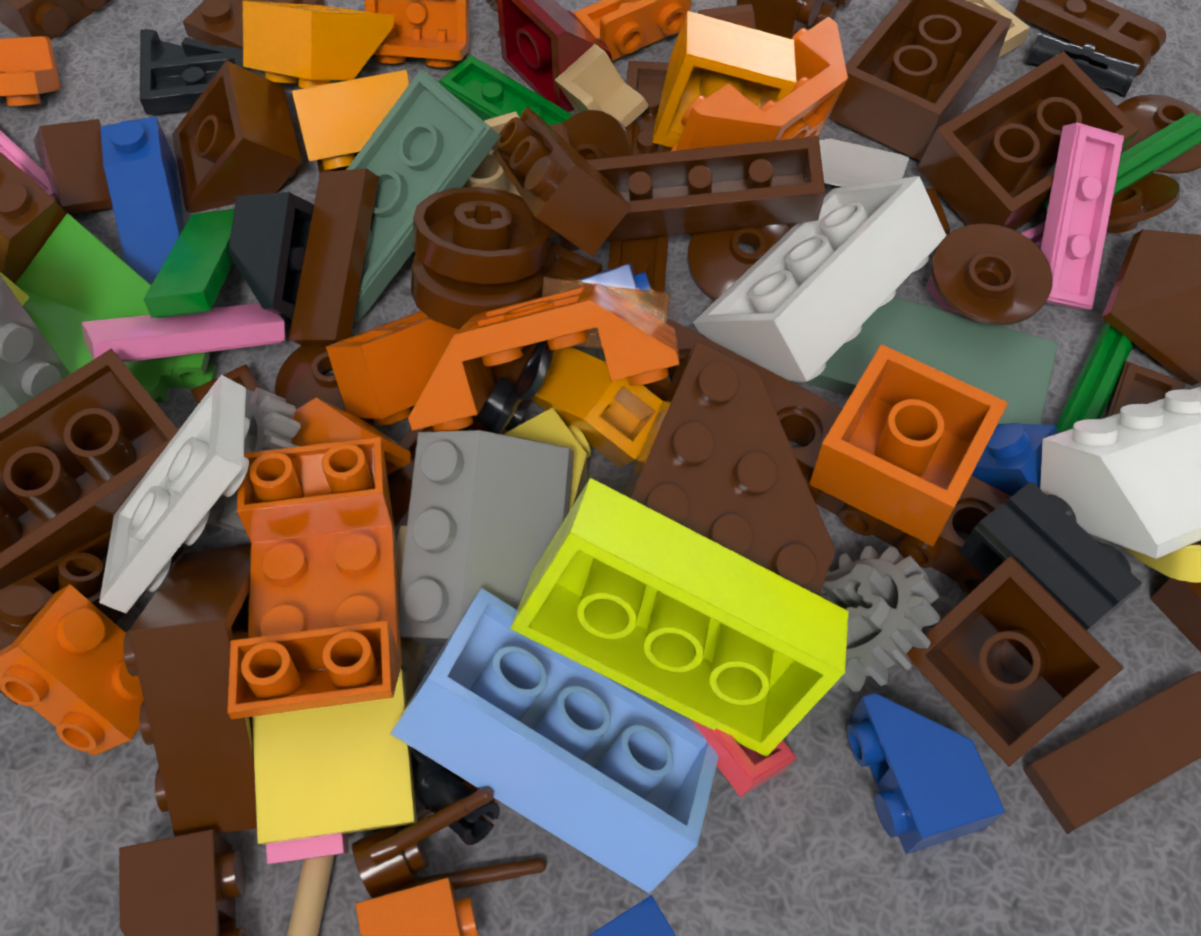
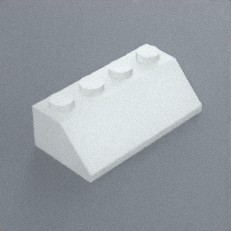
M920 176L832 189L824 197L818 221L798 222L693 322L698 332L709 340L788 381L803 383L820 375L826 368V362L844 343L852 340L861 332V325L879 307L894 298L896 289L912 272L922 268L928 262V255L947 236Z
M1201 386L1191 390L1169 391L1165 394L1164 399L1149 404L1126 405L1120 409L1119 414L1103 419L1081 420L1074 423L1073 429L1043 438L1040 489L1046 495H1056L1066 501L1074 511L1077 523L1087 533L1155 559L1200 541Z

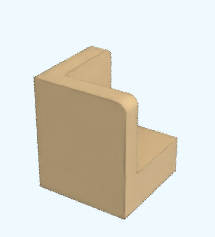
M596 44L590 47L555 79L577 113L587 110L603 111L617 118L625 128L648 108L645 98L623 81L607 53Z

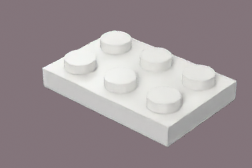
M221 375L114 514L99 603L127 613L145 590L154 592L163 582L169 570L172 556L182 543L190 546L198 539L207 523L209 510L221 495L230 497L239 488L249 466L248 458L244 457V439L250 426V420L245 417L246 388Z

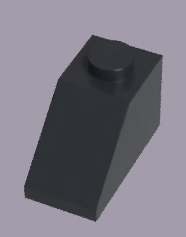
M290 192L236 196L228 254L264 310L293 320L314 204Z

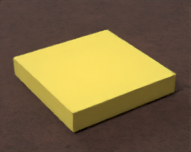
M400 669L393 698L252 717L258 844L267 845L417 823L411 746L390 734L407 706L405 675L402 669Z

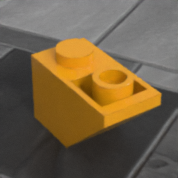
M571 346L554 350L555 358L552 369L540 391L531 400L545 411L554 408L566 426L573 425L579 428L588 444L619 468L635 461L641 453L662 400L643 385L630 386L628 378L611 381L607 363Z

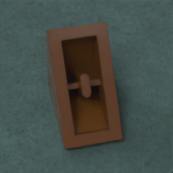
M99 119L40 126L34 138L35 150L48 177L56 200L68 214L113 208L103 165Z

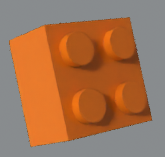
M881 344L822 442L809 485L934 546L1009 402Z

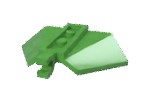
M68 213L15 284L30 297L23 305V308L70 374L93 360L84 343L82 322L150 315L143 299L151 285ZM209 352L123 362L152 399L158 403H165L169 388L194 389L215 379L218 372L216 365H208Z

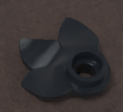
M547 340L538 342L515 383L500 376L494 390L476 419L489 427L487 432L501 434L504 429L510 431L518 426L531 402L530 399L540 391L552 369L555 357L554 352L546 348Z

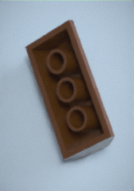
M112 348L0 419V590L111 530L114 514L179 431Z

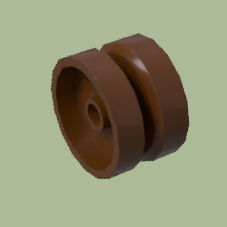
M464 187L451 188L431 194L417 205L413 217L412 246L416 254L412 265L411 295L417 308L436 322L460 329L474 314L543 297L546 272L543 266L547 262L550 227L533 215L521 196L504 190Z

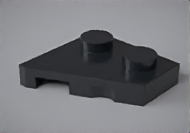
M140 30V102L146 115L190 110L226 61L250 71V68L243 67V49L224 45L211 46L204 41L187 37L184 38L181 46L161 41L155 30Z

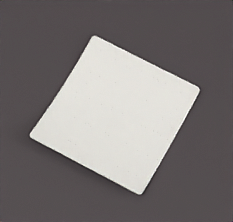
M835 139L819 140L824 183L835 186L848 187L902 179L909 161V156Z

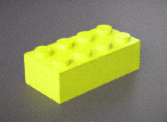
M590 478L533 569L510 629L713 730L717 728L731 735L737 743L767 757L845 674L849 611Z

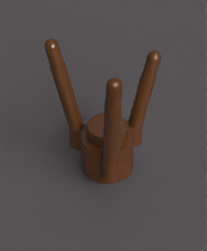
M489 787L481 788L428 816L432 813L430 810L424 808L423 811L416 809V824L373 829V834L352 843L353 856L358 872L371 898H377L390 892L395 893L445 878H449L454 889L519 878L520 876L545 871L547 862L543 858L516 860L418 878L417 871L428 867L427 856L421 840L490 802L494 797V792Z

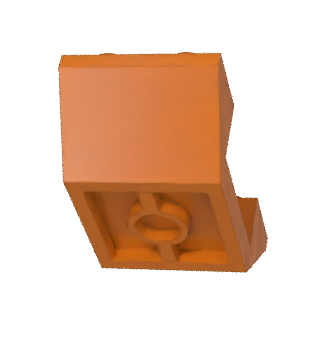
M827 17L809 30L806 28L800 29L791 38L794 40L797 83L789 95L779 102L770 100L761 109L729 83L709 97L701 95L689 105L683 114L681 124L685 127L679 142L671 151L819 136L848 80L837 23L830 17Z
M599 283L474 314L454 334L408 417L411 429L413 431L433 426L434 432L458 431L472 425V416L478 415L495 387L490 366L518 359L523 356V347L546 340L550 350L580 344L589 339L587 331L593 328L598 329L611 381L628 378L630 386H639L662 380L669 375L668 367L679 365L678 340L675 328Z
M381 437L244 453V457L249 460V466L238 488L237 513L251 541L248 638L231 640L227 709L230 718L239 719L393 698L402 665L397 544Z

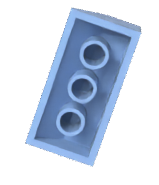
M480 588L422 679L390 734L477 788H491L494 792L493 798L650 894L698 845L719 758L718 754L709 743L706 744L707 740L691 719L511 630L510 627L517 610L483 588Z

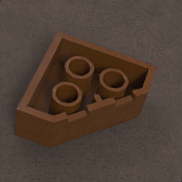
M697 342L674 373L623 495L819 596L834 556L835 548L760 373Z
M251 545L184 553L124 638L125 665L132 677L139 676L144 698L139 715L141 735L146 745H154L159 765L155 777L157 805L161 812L169 811L175 837L211 829L221 834L257 828L252 717L231 719L227 713L231 640L248 638Z

